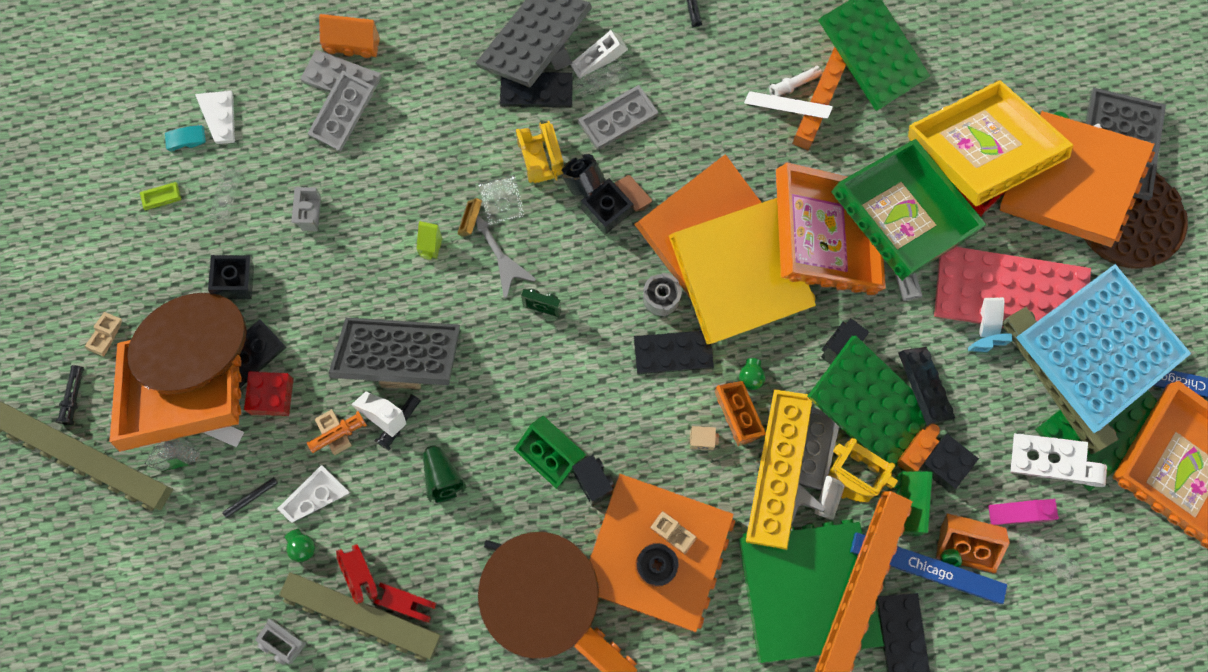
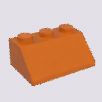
M326 14L319 15L320 44L323 51L328 54L343 53L346 56L361 55L364 58L377 56L380 37L374 20Z
M743 381L716 386L715 394L718 403L722 408L725 419L738 446L749 444L766 435Z
M947 513L940 529L936 559L941 560L940 556L943 551L955 549L961 554V565L996 573L1010 544L1007 529Z
M590 627L574 646L601 672H637L635 668L637 663L628 655L624 658L619 653L621 649L614 642L607 643L603 639L606 635L597 627L594 630Z

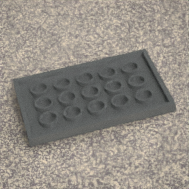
M525 0L476 61V65L483 70L531 87L592 9L590 2L584 0Z
M1093 88L1090 93L1085 124L1092 126L1100 124L1102 129L1154 143L1152 149L1155 152L1152 162H1147L1145 166L1149 167L1145 178H1140L1139 182L1143 184L1139 193H1134L1133 197L1149 201L1153 195L1166 105Z
M345 317L329 369V377L449 385L460 334V325Z

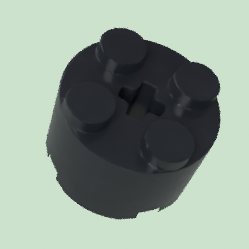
M583 154L581 159L577 160L575 157L568 161L562 168L563 174L561 176L573 195L589 197L592 195L593 190L602 185L606 179L594 156Z
M660 543L646 546L639 553L635 564L636 573L640 580L651 587H661L671 582L676 576L679 567L676 553L668 546ZM654 560L662 564L659 571L656 568H652Z

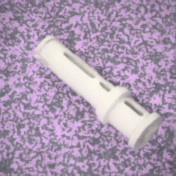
M815 66L793 78H784L782 82L769 86L770 94L778 97L786 93L790 94L795 88L821 77L822 71L819 69V66Z

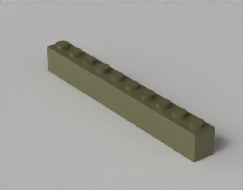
M0 401V433L2 431L6 432V437L16 442L19 439L24 441L23 446L31 450L38 448L41 450L39 454L49 459L52 456L57 458L56 463L68 468L69 465L75 467L74 472L82 476L86 474L92 476L90 480L102 485L103 482L108 484L107 489L117 494L120 491L125 493L126 499L135 503L139 500L143 502L142 507L153 511L154 508L162 510L174 490Z

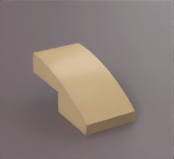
M104 312L94 325L95 332L86 343L85 348L104 357L121 326L122 319Z
M332 409L315 418L322 434L340 425ZM347 435L328 444L334 455L352 446Z
M663 511L650 527L683 554L687 553L697 539L695 535Z

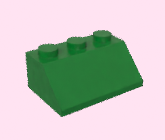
M544 415L529 426L513 449L556 489L572 473V466L582 461L587 455Z
M901 472L898 474V477H895L898 480L894 487L897 488L896 494L913 501L911 513L906 518L902 535L918 537L928 533L932 472Z

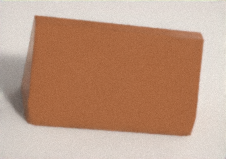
M630 175L614 183L634 204L633 209L636 212L644 211L652 203V199Z

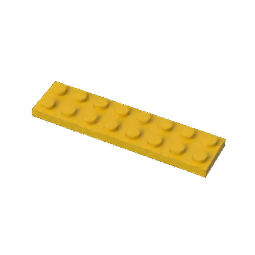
M774 390L746 536L747 543L785 550L788 548L813 404L807 397L808 394Z

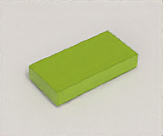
M177 182L139 192L144 210L182 200Z

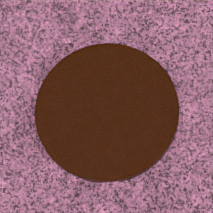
M1156 172L1152 198L1148 201L1133 197L1136 201L1132 210L1128 209L1126 212L1129 218L1126 225H1121L1119 229L1123 231L1119 242L1114 241L1111 248L1084 239L1095 253L1110 263L1132 269L1153 267L1168 260L1183 244L1188 228L1187 211L1184 210L1181 202L1182 198L1175 187L1172 188L1165 181V178Z
M193 293L170 300L150 313L133 334L128 348L130 370L144 387L162 394H181L200 389L210 384L209 381L218 375L222 376L233 365L232 362L236 356L241 353L246 340L244 317L232 301L218 294Z
M548 532L524 533L502 544L487 561L478 587L480 614L491 636L508 651L527 658H548L571 649L590 629L599 603L598 580L590 560L576 544L562 536Z

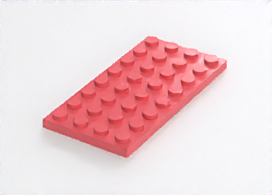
M955 247L939 257L934 317L981 324L982 316L980 312L984 298L1003 297V321L1025 307L1035 315V320L1039 321L1090 283L1091 268Z

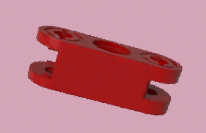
M357 544L352 545V551L344 553L342 549L337 550V561L356 604L363 602V593L360 587L362 585L369 599L377 598L376 585Z
M381 582L378 586L382 587L385 593L382 600L374 598L372 600L373 603L416 619L430 622L431 617L417 612V607L419 604L435 609L437 603Z

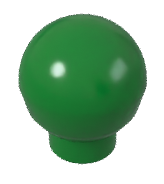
M748 358L746 359V365L739 373V381L744 382L746 389L757 390L765 383V371L761 367V360Z
M294 529L285 535L287 555L292 561L302 563L308 561L313 556L315 543L309 536L302 534L299 529Z

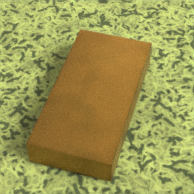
M475 198L467 202L458 235L465 237L472 234L482 200Z

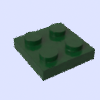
M523 289L521 294L523 307L560 317L561 300L557 296L547 294L546 296L540 294L535 289Z

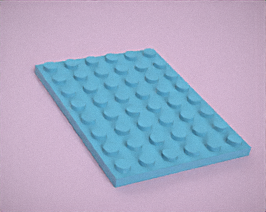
M1116 264L1016 337L1093 433L1103 428L1191 354Z

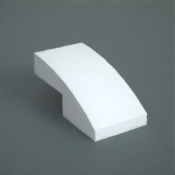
M984 298L980 312L982 322L979 334L981 337L1000 334L1004 316V298Z

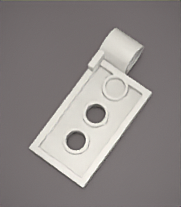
M1014 433L1010 473L1068 480L1078 484L1104 487L1106 486L1107 465L1087 462L1088 442ZM1035 451L1039 454V458L1032 461L1027 457V453ZM1053 453L1057 454L1060 457V461L1058 463H1051L1048 456Z

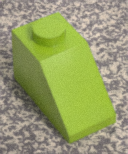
M419 221L417 252L424 259H437L443 239L439 226Z

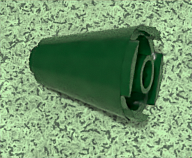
M436 445L427 447L423 453L426 493L429 502H432V500H435L436 503L446 502L457 497L456 493L460 490L463 493L466 489L465 481L442 448Z

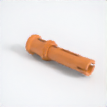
M357 411L354 416L347 420H341L340 425L307 442V445L314 454L344 435H352L353 431L362 426L366 427L367 424L361 413Z

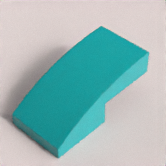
M188 126L166 132V150L175 151L185 146L194 148L206 143L204 126Z

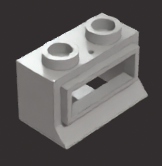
M295 187L291 222L297 224L302 231H318L321 195L316 188Z
M269 618L255 639L259 643L257 647L265 653L271 651L276 655L274 659L282 665L285 663L292 664L307 642L298 639L291 630L277 624V620ZM270 632L292 646L287 656L265 641Z

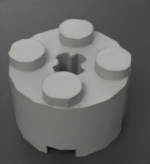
M667 273L651 276L646 281L643 290V303L646 309L658 316H667L673 313L678 307L682 295L679 281Z

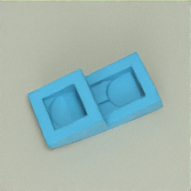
M996 334L984 337L969 346L968 351L988 352L993 348V345L1006 346L1012 341V334Z

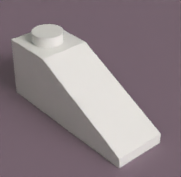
M610 30L570 65L577 76L581 78L613 62L626 52L628 48L621 37Z
M365 392L352 403L356 410L391 437L407 424L402 410L390 401L371 393Z

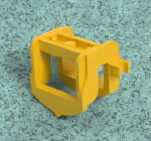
M549 120L548 123H539L541 134L532 136L531 130L528 128L516 129L518 147L522 151L528 181L530 183H539L554 178L557 181V176L563 174L562 168L564 163L553 124H550ZM543 142L546 144L550 157L551 171L543 148Z
M851 438L846 442L845 446L841 444L836 445L833 452L838 457L832 464L828 476L840 480L845 485L841 496L842 499L848 498L857 502L867 503L873 497L879 495L884 486L890 489L895 487L898 480L891 476L895 464L893 462H886L856 443V439ZM849 454H851L850 457L852 459L867 464L871 471L880 473L872 487L841 468Z

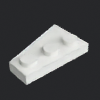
M222 91L195 94L214 142L216 144L234 143L233 92Z
M321 465L277 509L293 523L346 496L350 492Z

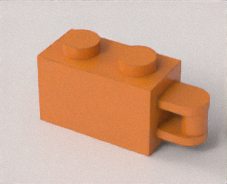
M932 424L925 430L922 429L917 433L908 448L898 459L897 463L900 468L906 472H917L939 442L936 439L940 433L939 426Z

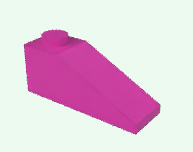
M1055 499L988 505L992 525L1050 522L1059 519Z

